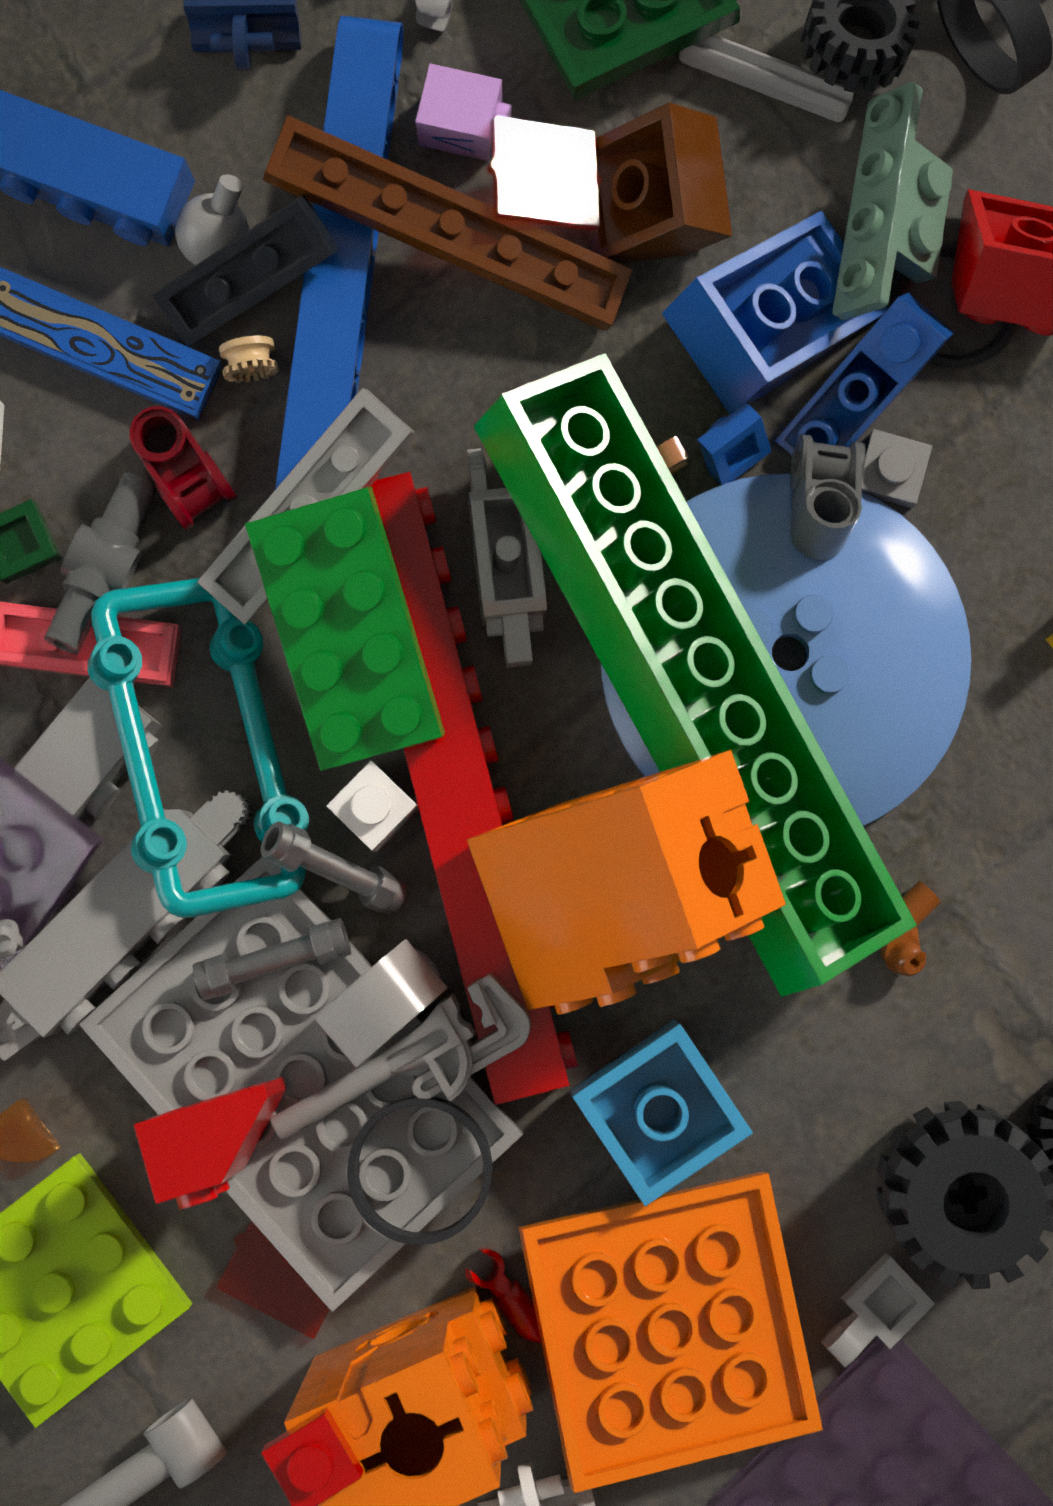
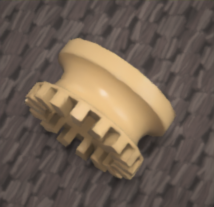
M245 336L221 344L219 347L220 356L222 359L228 360V366L223 369L225 380L240 383L244 377V382L249 383L250 376H253L255 381H260V378L267 379L269 376L276 375L279 372L277 361L270 359V353L275 350L273 339L267 336Z

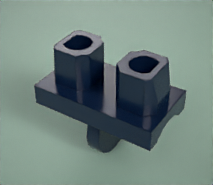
M184 0L183 8L189 23L193 52H234L236 69L238 71H250L252 52L301 50L302 34L297 0Z

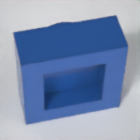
M747 402L729 416L718 419L711 425L707 433L697 439L708 473L719 485L734 481L772 452L762 417Z

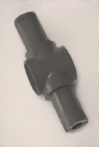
M124 472L102 518H95L90 527L82 524L76 532L60 570V575L65 577L62 587L66 592L44 636L45 641L49 644L77 655L92 626L91 610L95 601L106 592L128 587L141 555V550L136 548L139 543L136 534L156 492L155 485L147 479L134 473Z

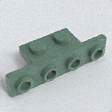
M913 81L873 97L867 105L833 306V314L841 320L886 307L889 302L894 269L916 284L934 279L937 276L953 169L915 140L923 89Z

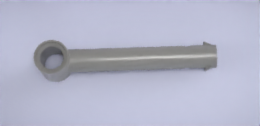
M189 1398L168 1411L144 1431L143 1434L150 1444L60 1506H129L169 1477H172L178 1488H183L220 1462L227 1454V1450L193 1398Z

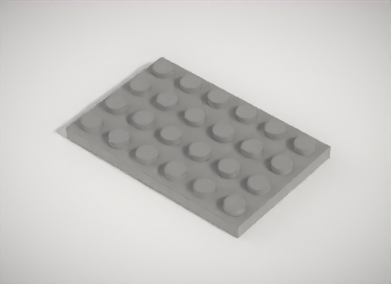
M262 856L234 883L279 874L281 870L279 866L274 865L272 860ZM300 887L295 894L283 899L196 917L79 1025L158 1115L284 1076L287 1090L273 1114L274 1116L356 1069L314 1017L368 971L372 965L350 942L351 955L324 964H319L317 959L237 983V991L207 1000L202 999L193 975L194 963L221 954H226L229 959L308 935V927L331 921ZM416 1015L358 1067L389 1049L422 1022L421 1019ZM418 1075L394 1076L284 1140L280 1139L276 1134L270 1120L245 1169L228 1179L230 1189L226 1192L332 1312L405 1245V1243L394 1241L380 1234L361 1216L351 1197L347 1167L353 1142L364 1124L389 1104L405 1098L415 1097L412 1086ZM470 1076L467 1085L461 1093L449 1101L466 1111L478 1123L489 1143L492 1163L523 1135V1132L498 1105H495L494 1100L472 1076ZM443 1091L433 1096L449 1101ZM426 1106L402 1108L380 1119L366 1137L359 1159L360 1183L369 1204L384 1220L398 1228L411 1232H419L484 1171L479 1146L468 1128L451 1114Z

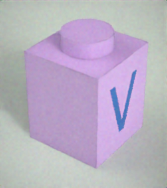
M430 63L416 118L419 146L489 161L494 140L505 141L511 115V105L503 103L502 79Z

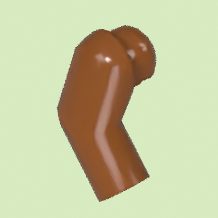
M918 881L902 896L917 926L881 948V957L888 969L908 977L917 975L926 964V953L920 949L918 925L941 903L936 894L921 881Z

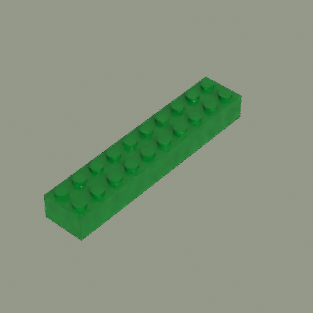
M606 354L502 394L473 427L658 770L661 772L725 751H732L749 802L745 803L752 825L758 824L786 905L762 916L764 928L748 935L781 997L823 985L917 926Z

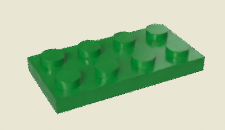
M372 487L362 488L245 523L320 771L443 737L445 730Z

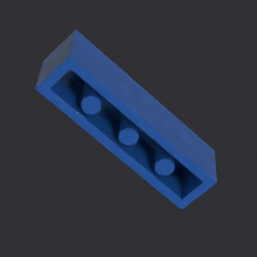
M0 90V190L27 204H34L36 198L57 205L56 210L61 215L80 224L91 225L92 220L95 219L114 226L113 232L140 246H148L151 240L169 247L175 233L178 214L187 203L195 183L185 158Z

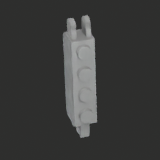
M227 790L224 793L218 792L217 796H212L213 800L211 802L207 801L194 815L191 812L180 809L164 810L165 818L178 824L183 829L187 838L185 855L177 864L184 892L220 886L229 876L230 872L224 866L234 855L225 846L242 830L241 826L243 824L247 825V820L251 819L249 816L252 812L249 809L251 804L247 803V798H242L241 794L236 795L235 792L229 793ZM132 840L0 972V995L4 998L0 1004V1058L3 1061L11 1060L40 1037L58 1034L61 1030L67 1035L72 1034L80 1027L79 1024L96 1009L90 1001L107 984L113 990L118 988L140 966L141 963L135 955L151 939L158 945L161 944L185 920V918L170 914L161 905L157 896L153 875L139 868L132 858Z

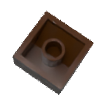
M668 102L578 146L592 252L617 263L686 256L732 237L717 117Z

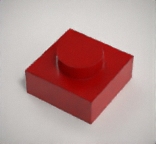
M327 1407L268 1442L261 1451L262 1456L291 1506H317L361 1479L363 1474L362 1466Z

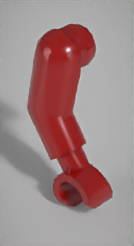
M479 1248L480 1252L492 1259L494 1263L493 1271L487 1278L480 1279L473 1271L465 1269L466 1278L471 1283L482 1288H488L495 1296L494 1300L498 1309L519 1336L529 1341L541 1343L532 1298L518 1281L511 1282L505 1275V1264L498 1252L489 1248Z

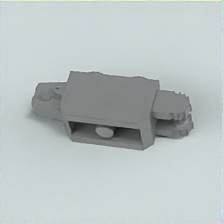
M481 448L468 449L467 459L471 492H469L467 506L481 625L486 626L487 637L502 636L506 668L530 666L533 662L530 632L544 630L543 618L547 610L541 551L507 488L487 490V463Z

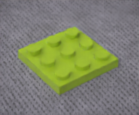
M81 1153L72 1157L0 1213V1381L36 1428L178 1318L193 1304Z

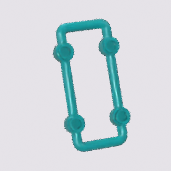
M200 578L116 589L101 595L95 601L91 610L92 625L97 644L87 662V670L91 680L99 688L109 692L141 828L136 832L131 842L132 858L139 868L153 875L157 896L161 905L170 914L180 918H193L283 899L295 894L302 886L306 876V870L300 866L294 872H289L280 867L281 872L279 874L192 892L183 891L177 864L185 855L187 838L183 829L178 824L165 818L133 686L142 668V655L139 648L131 640L121 636L117 615L203 602L213 603L219 627L210 640V654L220 668L231 672L264 803L254 818L255 833L262 842L267 830L277 821L292 824L307 831L309 825V815L305 806L298 799L287 795L254 665L264 647L263 636L255 624L252 622L243 624L197 582Z

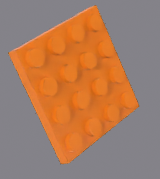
M761 1171L665 1193L647 1206H644L639 1199L519 1227L569 1485L574 1493L823 1430L769 1173Z

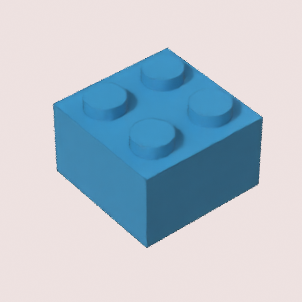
M675 1019L570 1089L573 1099L644 1206H647L753 1134L681 1024Z

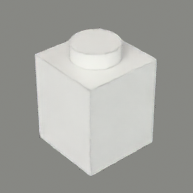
M370 761L327 805L360 840L377 853L419 811L418 805L373 761Z

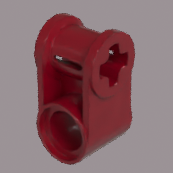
M151 406L141 410L134 417L129 428V439L132 447L157 483L155 487L185 531L194 526L193 519L221 500L225 499L231 502L237 498V495L209 453L202 450L183 420L173 410L163 406ZM160 427L176 429L177 439L169 451L153 453L148 450V439L152 432Z

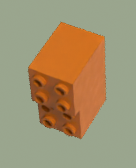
M731 750L555 804L467 839L528 1010L554 1005L556 1013L559 1015L591 1004L594 997L597 998L600 1007L626 1000L637 993L634 983L642 980L643 984H650L679 973L678 961L688 963L718 952L721 948L717 939L722 936L725 937L726 941L763 929L764 924L761 917L786 905L758 824L752 825L745 803L749 802Z
M475 1285L314 1357L284 1421L285 1427L288 1431L327 1407L363 1468L361 1479L318 1506H459L500 1487L501 1461L508 1458L505 1446L526 1437V1413L533 1411L529 1397L533 1394V1391L519 1357L508 1361L504 1349L507 1346L504 1335L507 1334V1329L493 1297L483 1301Z

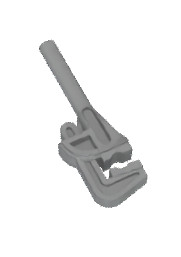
M491 972L471 983L467 989L473 1003L477 1004L482 1010L481 1022L484 1028L495 1024L497 1030L472 1043L470 1038L474 1036L476 1031L471 1023L466 1022L461 1017V1005L455 995L452 994L441 1000L424 1021L385 1052L274 1115L270 1119L271 1124L279 1138L284 1140L394 1076L418 1075L412 1086L413 1093L417 1098L429 1099L443 1091L447 1099L451 1101L465 1088L473 1073L523 1045L531 1029V1018L527 1009Z

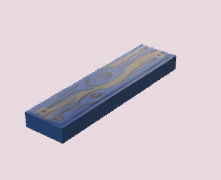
M0 267V337L199 421L223 368L220 360Z

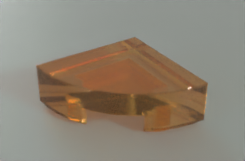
M25 1098L18 1100L0 1114V1159L11 1162H32L47 1157L62 1148Z

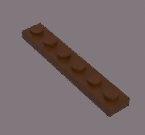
M289 115L285 119L262 181L296 196L304 194L307 200L603 331H607L614 322L632 269Z

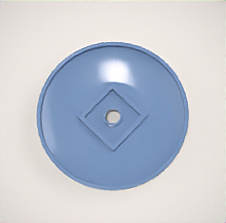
M790 474L759 475L738 479L716 486L687 501L690 510L772 660L773 644L782 637L795 638L803 645L806 659L800 669L787 671L777 665L776 667L862 825L864 826L880 818L900 805L929 777L947 752L959 727L970 685L971 646L965 610L957 587L933 546L900 513L881 500L862 491L860 517L843 549L837 556L828 560H816L806 557L797 550L790 534L792 514ZM820 517L824 521L830 522L828 519ZM601 664V680L605 702L613 727L625 751L644 777L660 772Z

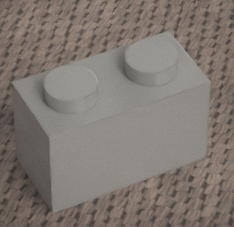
M90 677L12 770L70 819L85 822L90 815L94 818L101 816L117 798L120 789L115 784L127 771L109 692L99 688ZM138 706L150 756H152L160 743L155 735L163 725Z

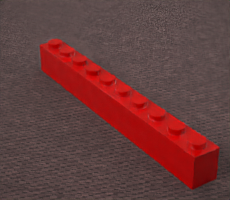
M409 471L378 479L369 487H372L445 730L443 737L405 747L404 752L479 1040L497 1030V1027L494 1024L484 1028L481 1022L482 1010L477 1004L473 1003L467 989L471 983L492 972L526 1009L527 1007L467 839L514 821L505 786L492 788L487 764L499 761L490 726L477 728L471 704L483 702L474 665L461 668L456 644L467 642L458 605L446 608L440 585L450 583L452 580L443 546L430 549L425 525L436 523L429 491L427 486L415 489L411 472ZM554 1005L532 1010L527 1009L531 1018V1029L526 1041L521 1047L485 1067L495 1105L570 1086L566 1070L576 1068L578 1065L569 1030L556 1033L550 1008H554Z

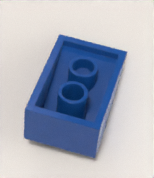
M822 210L696 277L662 312V315L729 414H732L746 402L750 404L771 392L879 320L888 310L886 306L882 309L846 320H841L833 314L844 243Z

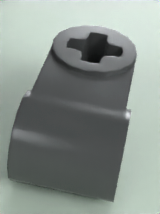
M800 434L797 438L790 470V486L792 489L790 534L797 550L806 557L816 560H828L837 556L843 549L857 523L862 509V478L865 466L864 443L851 442L849 447L815 443L811 435ZM820 517L826 518V519H828L830 522L824 521V520L821 519Z

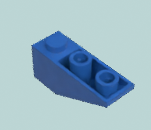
M909 292L898 297L775 441L792 456L800 434L811 435L815 443L849 447L851 442H857L955 332Z

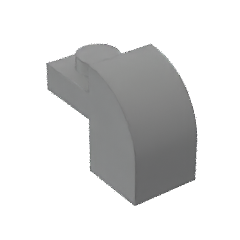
M405 939L318 1013L314 1019L357 1068L448 987L440 979L439 971L432 960L422 951L414 949Z

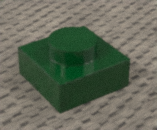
M33 499L0 513V581L8 584L63 559L39 505Z

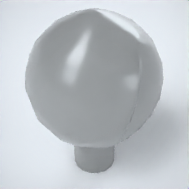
M229 174L220 176L214 193H205L192 198L182 207L178 214L174 230L178 248L186 259L194 265L250 229L247 216L237 204L244 187L241 180Z

